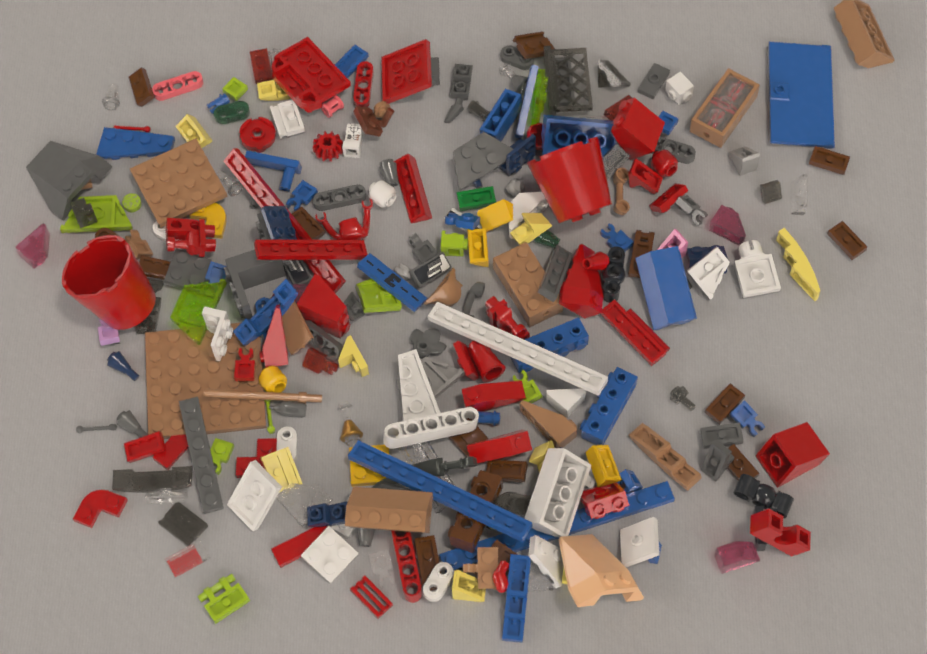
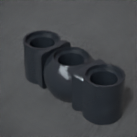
M614 246L609 250V265L602 271V279L604 281L603 299L608 303L614 299L616 301L619 299L621 284L626 277L623 268L625 251L618 246ZM608 290H614L615 292L610 293Z
M741 474L733 492L735 496L747 502L752 500L755 506H763V509L775 511L782 515L783 519L787 518L794 501L792 496L779 490L776 492L770 485L760 484L759 480L747 474Z

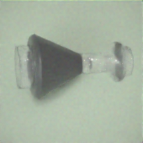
M502 64L499 68L500 75H507L512 80L515 92L524 96L528 77L516 75L511 70L512 66L510 64Z

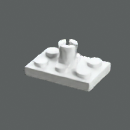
M256 460L251 461L227 505L252 531L258 530L282 486Z

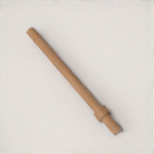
M204 389V397L298 401L304 404L306 402L322 403V395L307 394V392H298L297 394Z

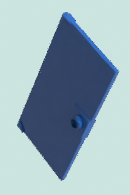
M769 42L770 143L818 146L828 149L835 148L831 46Z

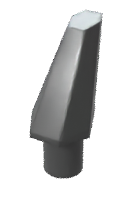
M456 98L455 104L451 106L444 120L445 123L452 122L464 110L462 106L463 99Z

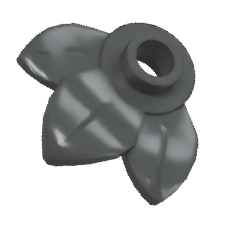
M431 328L425 332L415 329L412 332L410 341L413 344V350H417L419 358L423 359L430 354H440L446 349L447 345L439 342L441 334L438 329Z

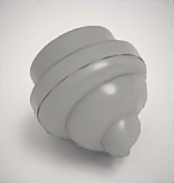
M514 178L506 185L505 189L512 196L516 197L519 193L525 192V184L523 180Z
M401 262L398 266L396 265L394 272L405 281L412 277L409 273L412 269Z

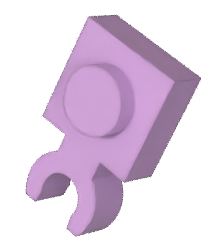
M99 318L101 326L98 327L101 346L120 342L119 330L110 327Z

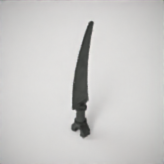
M471 456L463 459L460 458L456 461H444V463L443 458H436L419 462L412 466L433 476H445V471L448 472L456 468L476 467L478 464L477 458ZM386 477L371 488H376L379 484L383 482L391 484L398 483Z

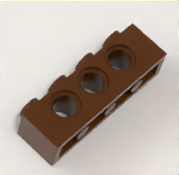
M480 470L477 477L474 476L470 493L495 505L503 489V477ZM457 512L455 525H451L448 531L451 546L474 553L486 525Z

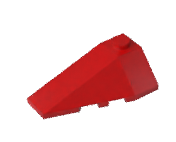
M580 244L572 260V268L567 271L568 277L562 283L559 304L586 319L602 313L603 291L599 271L585 269L582 265L583 259L593 255L595 251L584 244Z

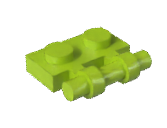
M232 573L227 577H221L218 583L210 588L206 587L203 589L204 592L197 596L201 603L207 599L210 600L204 607L215 624L250 602L249 597L239 583L233 587L230 586L236 580ZM223 588L226 590L219 596L215 597L214 594H216Z

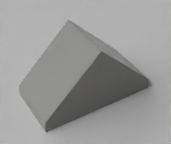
M746 146L728 152L740 176L757 170L760 158L758 152Z

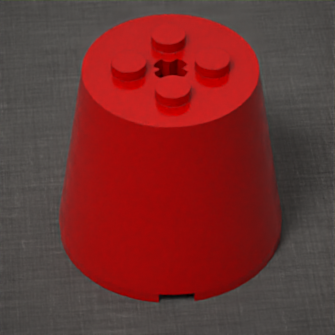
M598 137L588 139L589 143L583 144L580 141L540 156V161L534 159L527 163L558 223L569 220L572 222L582 220L583 215L589 213L590 216L601 213V208L612 204Z
M104 235L86 242L88 245L79 252L76 250L65 264L62 272V285L66 292L114 329L125 330L140 324L153 310L156 294L132 248L125 239L116 235Z

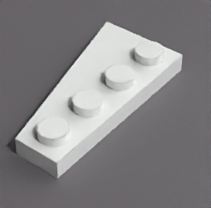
M417 350L398 355L404 421L440 413Z

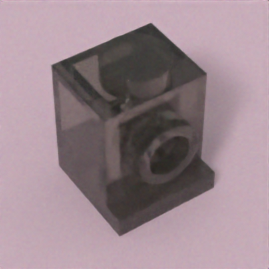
M84 197L70 202L80 228L98 222L91 203L86 204Z

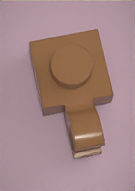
M130 230L131 236H125V240L132 248L136 258L140 259L141 255L152 257L153 252L147 241L141 240L137 230Z

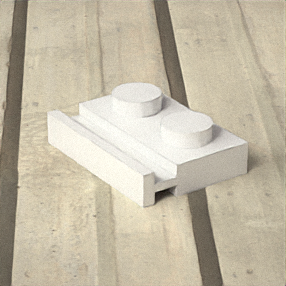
M293 100L279 103L274 107L270 106L280 139L286 135L292 136L305 132L297 104Z

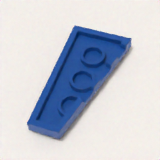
M104 127L96 155L103 159L112 158V160H119L120 157L138 158V156L143 155L154 157L173 149L175 137Z

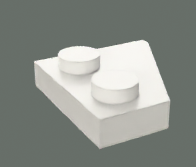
M716 247L687 271L711 300L730 262L720 249Z
M537 535L530 537L528 556L538 565L544 575L548 574L552 578L553 587H561L564 565L560 548Z

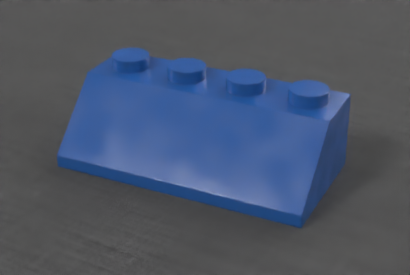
M544 115L542 154L545 155L580 141L583 144L589 143L588 139L598 137L603 160L615 161L617 141L611 133L613 121Z

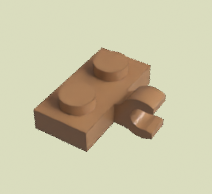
M477 547V564H463L464 573H478V589H496L492 577L498 567V547Z

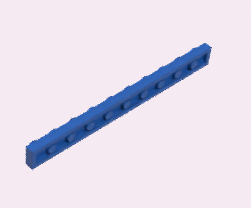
M359 440L348 454L349 460L414 491L433 492V500L521 542L524 541L533 527L532 522Z

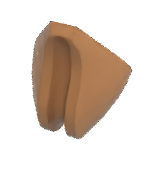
M454 268L448 272L437 289L423 304L428 305L439 302L451 307L459 301L463 285L456 279Z

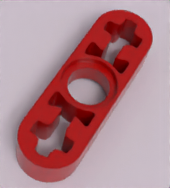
M363 61L357 66L353 96L355 107H368L370 105L374 71L373 65L368 61ZM364 69H368L366 76L363 75ZM362 82L368 83V86L366 88H360L359 84ZM361 94H364L363 102H359L361 100Z

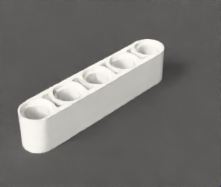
M466 407L392 423L385 427L383 441L386 447L395 449L472 432L477 427L479 413L475 408Z

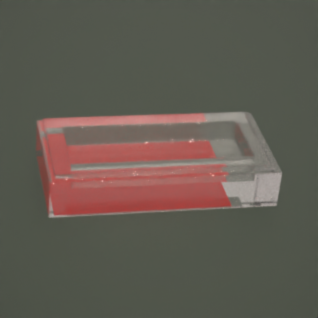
M199 540L166 558L165 561L174 578L211 558L202 541Z

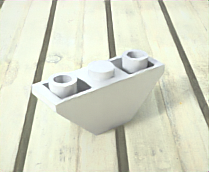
M542 192L519 193L511 201L513 204V220L508 222L509 237L513 239L510 232L525 222L521 213H539L548 207L549 204Z

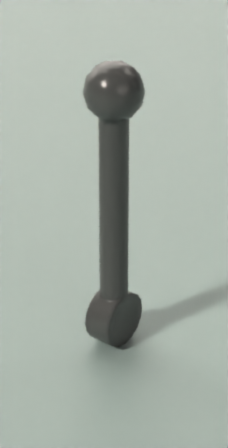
M116 424L76 427L78 433L93 430H117Z

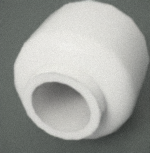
M383 180L374 182L369 187V199H372L381 208L390 207L396 200L395 188Z

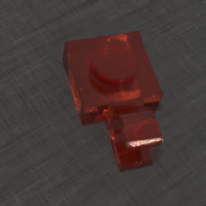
M312 347L307 350L302 364L303 367L317 374H320L323 370L333 375L339 368L337 363L326 361L328 355Z

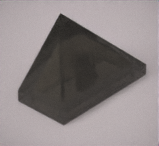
M609 60L598 61V88L629 87L631 85Z

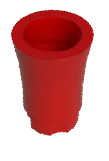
M474 340L468 345L470 356L483 382L494 381L505 372V365L497 358L490 347Z

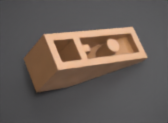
M524 400L520 402V412L548 441H553L555 448H564L576 438L577 426L572 420H568L564 415Z

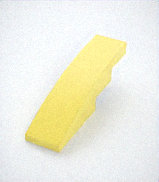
M785 228L781 229L778 232L776 241L785 249L783 258L792 267L790 276L814 301L818 300L820 288L806 255Z

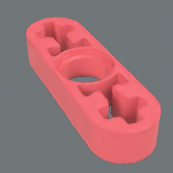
M192 71L156 83L152 87L156 100L163 101L197 90L202 87L203 78L199 72ZM176 83L182 84V87L179 89L173 88Z

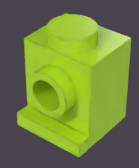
M442 230L441 252H444L445 256L464 257V250H468V238H464V234H446Z

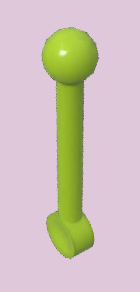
M264 400L266 402L269 423L267 431L269 434L275 433V427L272 423L271 409L269 408L271 400Z

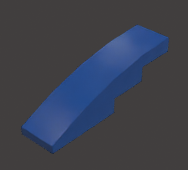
M515 554L510 556L502 641L523 643L531 563L529 556Z

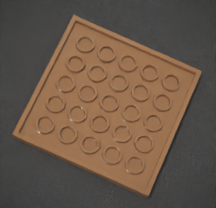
M232 323V324H231V327L233 328V331H234L241 323ZM207 326L146 332L148 435L160 431L163 434V439H169L173 435L186 434L179 401L194 397L199 398L207 434L267 428L265 401L262 399L204 397V389L264 392L263 387L258 381L259 375L263 370V363H261L259 351H262L261 336L251 343L243 345L233 332L231 339L227 341L225 356H222L221 361H216L211 348L214 333H211ZM239 348L243 349L244 355L249 354L250 348L253 349L254 357L252 360H255L256 363L255 381H235L234 379L235 360H241L238 354Z

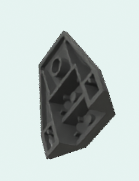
M49 141L26 166L49 209L63 221L68 217L71 209L75 207L71 200L93 176L101 180L113 167L99 155L54 141Z

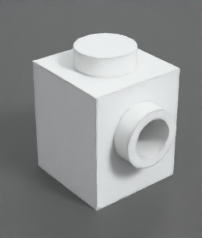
M681 71L666 80L665 91L668 93L669 98L678 105L692 98L694 85Z

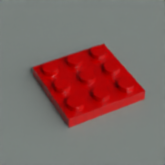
M427 39L382 57L383 101L386 103L395 102L432 87L430 42Z

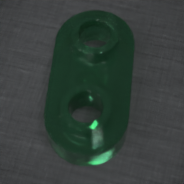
M244 101L221 105L214 110V118L219 124L243 120L250 114L249 105Z

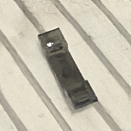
M172 467V470L134 472L133 469L113 470L112 489L123 492L155 493L188 488L192 486L193 467Z

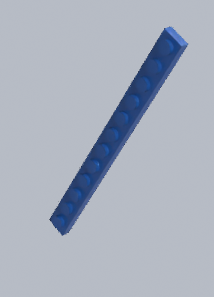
M668 481L626 494L629 506L624 507L620 512L606 513L604 517L599 519H591L586 513L585 507L578 509L569 535L674 502L675 498ZM531 528L523 542L503 533L479 541L474 553L456 548L441 553L439 556L441 562L449 563L453 567V571L463 570V564H477V547H492L496 540L516 553L529 548L530 537L537 535L548 542L559 539V537Z

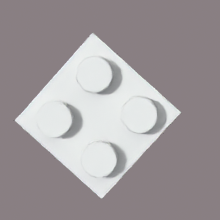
M328 526L301 557L331 584L359 553Z

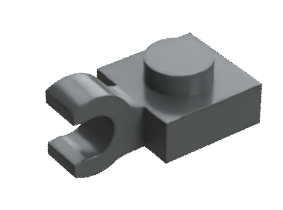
M688 195L680 196L675 202L680 206L679 208L682 212L692 214V220L696 225L703 223L699 220V215L703 218L708 216L705 211L700 209L701 206Z
M416 233L409 236L411 239L409 243L414 247L412 253L420 263L426 262L439 254L428 239L422 242Z

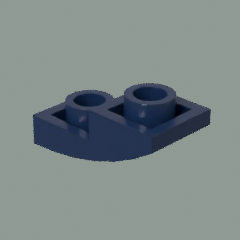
M348 502L332 505L322 503L308 506V526L324 527L345 524Z

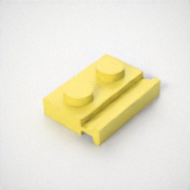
M288 447L261 457L265 470L282 486L279 493L303 484Z

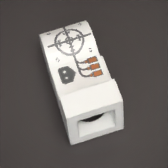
M347 124L345 141H343L342 146L344 157L360 158L363 141V130L360 124ZM348 149L357 150V151H356V152H350Z

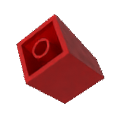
M633 97L624 100L619 105V112L613 121L611 133L626 157L632 160L655 151L665 122Z
M315 273L297 302V307L304 320L312 321L326 333L341 339L343 334L349 331L351 325L347 306L320 275Z
M805 422L773 434L755 456L778 488L820 465L830 453L810 424Z

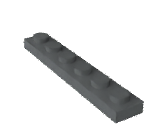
M194 397L179 401L203 512L206 514L222 510L224 506L199 398Z

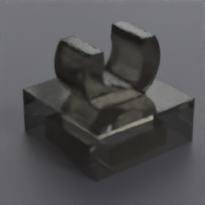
M778 180L760 185L764 204L782 199L781 184Z

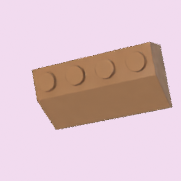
M843 0L834 7L835 17L842 26V33L847 37L848 46L855 55L854 60L859 66L862 65L869 69L895 61L869 4L861 0Z
M353 487L346 506L345 526L430 533L433 492Z

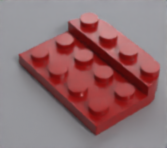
M309 37L302 39L274 56L272 63V77L274 81L300 108L308 113L322 108L323 102L351 86L349 79Z

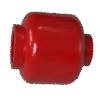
M668 150L656 151L652 155L651 167L661 177H669L677 171L678 160Z

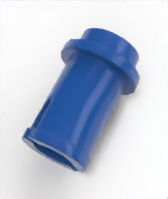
M225 93L219 94L218 98L206 104V106L210 109L215 105L214 108L209 110L214 114L222 107H227L230 100Z
M496 410L494 412L478 411V423L493 424V426L500 424V412Z

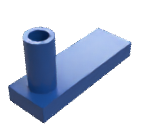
M246 151L245 157L251 165L284 171L279 187L283 191L289 192L294 174H301L302 166L298 160Z

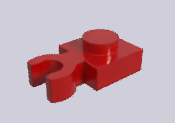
M239 348L238 354L241 360H235L234 379L235 381H255L256 363L255 360H252L254 357L253 349L250 348L249 354L244 355L243 349Z

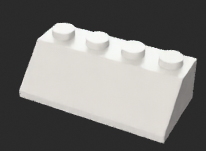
M548 448L524 518L532 522L533 529L559 538L569 535L591 464L565 448Z

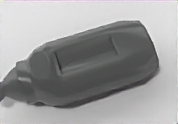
M284 401L274 406L270 405L269 408L271 410L274 409L283 416L303 418L306 417L307 405L299 402Z

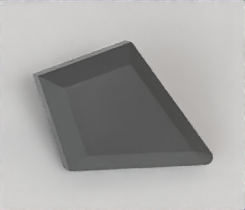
M351 292L344 301V304L347 306L349 319L353 322L363 317L365 313L356 296Z

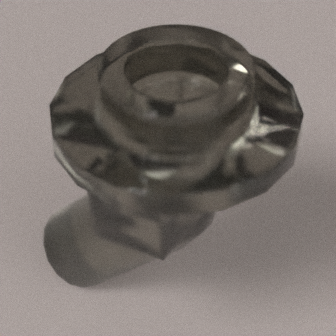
M677 386L671 391L670 400L675 404L681 402L690 411L696 407L686 397L689 392L684 386Z

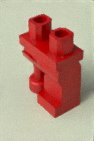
M167 218L165 228L167 251L173 252L175 248L186 249L190 255L199 254V257H205V252H215L216 239H206V237H215V225H205V219H199L198 221L195 219Z
M493 296L485 302V306L488 308L486 315L489 317L490 325L523 340L530 337L527 328L523 324H517L512 318V310L508 308L507 302L504 299L499 302Z

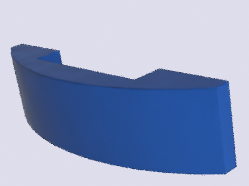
M285 279L273 291L275 295L251 319L246 318L233 331L243 345L251 343L268 330L276 305L280 304L282 316L292 305L298 292L288 279Z

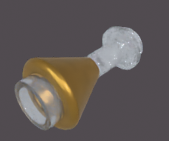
M344 401L339 403L337 408L338 412H342L344 419L340 440L345 442L347 446H353L358 440L361 441L363 432L351 419L350 410L353 406L350 402Z

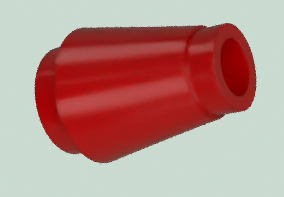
M599 251L583 259L582 265L585 269L604 270L609 265V257L607 254Z

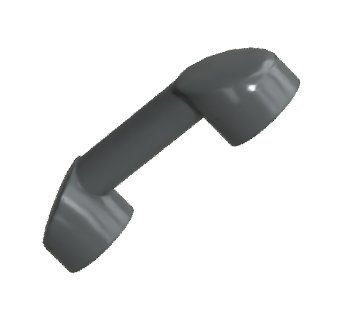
M476 282L470 288L462 313L474 318V315H470L471 307L475 296L482 298L485 283Z

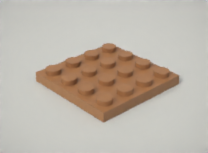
M196 138L130 168L131 174L160 228L166 226L167 218H183L228 197Z

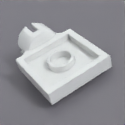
M751 240L752 246L749 245L748 241L740 244L738 249L740 259L734 261V267L743 298L780 291L781 286L772 254H764L761 244L757 240Z

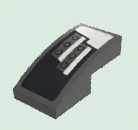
M441 252L413 268L409 273L419 288L452 267L444 252Z
M282 260L283 267L295 289L310 283L312 278L302 260Z

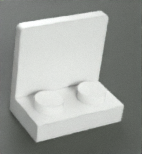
M204 306L202 315L207 329L214 333L211 348L216 361H221L222 356H225L227 352L226 344L233 335V328L226 311Z

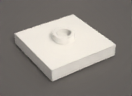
M655 517L620 529L621 563L625 567L659 556L658 520Z

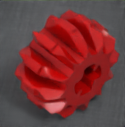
M324 131V135L318 134L317 139H314L313 152L318 159L322 158L323 162L326 159L332 162L333 158L338 159L339 154H342L343 141L340 139L339 134L334 135L333 131L327 134Z

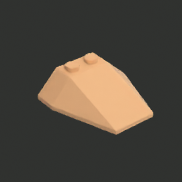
M593 534L563 536L558 539L568 590L577 607L593 606L602 595L622 593L626 602L643 600L644 597L629 570Z

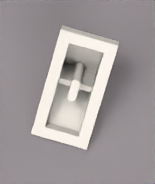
M582 388L546 391V402L566 418L586 398V390Z

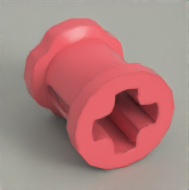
M335 95L327 103H322L321 109L330 118L338 109H343L344 104Z

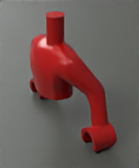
M370 199V206H365L362 201V208L364 209L363 226L360 225L356 217L346 219L338 223L339 233H337L327 221L325 212H323L324 219L319 220L317 214L315 218L317 223L322 224L334 240H362L369 233L370 210L373 207V201Z

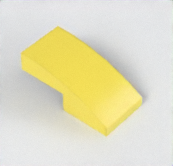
M274 80L257 83L260 100L279 101L291 99Z

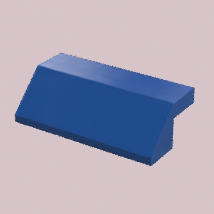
M678 246L650 251L635 258L653 330H660L672 324L683 325L697 319Z

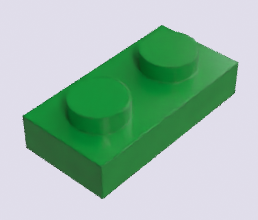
M493 186L457 192L460 211L484 208L496 203Z

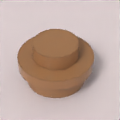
M385 101L378 102L374 106V115L377 118H383L387 109L391 108V106Z

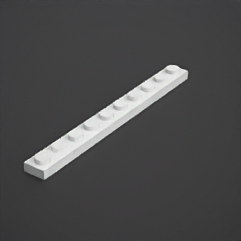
M437 302L428 315V320L598 396L608 382V376L442 303Z

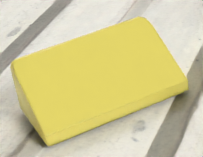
M187 114L175 126L186 142L196 138L201 148L212 142L210 136L194 116Z

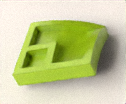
M373 279L365 280L355 285L364 313L401 311V301Z

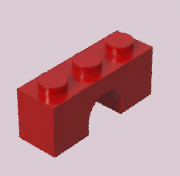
M771 509L751 515V535L791 557L810 551L811 532L798 524L784 527L783 516Z

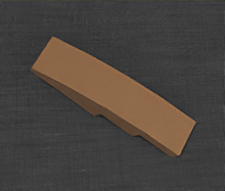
M644 423L640 424L629 434V438L656 465L687 491L702 478L698 471L686 463V459L671 448V444Z

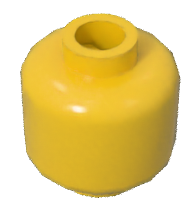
M269 366L261 371L258 381L266 392L281 393L286 388L287 377L278 367Z

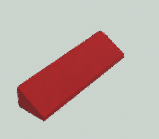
M407 153L394 162L397 164L398 180L410 223L413 224L432 219V214L416 159Z

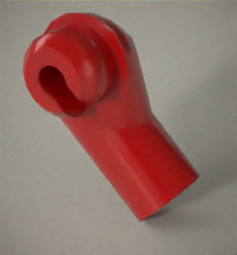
M503 560L500 561L492 577L496 590L500 593H504L508 587L505 573L509 568V563Z

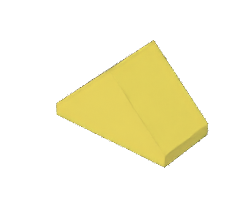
M454 570L453 599L484 602L486 589H478V578L459 570Z

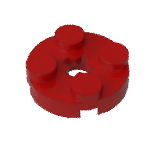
M258 117V119L254 120L251 118L246 120L240 127L241 143L251 151L262 153L276 139L274 125L267 118ZM261 132V135L256 137L254 133Z

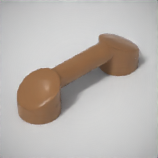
M622 167L618 168L613 175V182L616 185V203L613 206V211L619 215H625L630 209L629 203L623 200V185L629 179V171Z

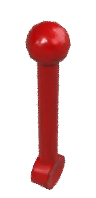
M113 125L115 129L137 130L147 133L151 130L149 126L130 127Z

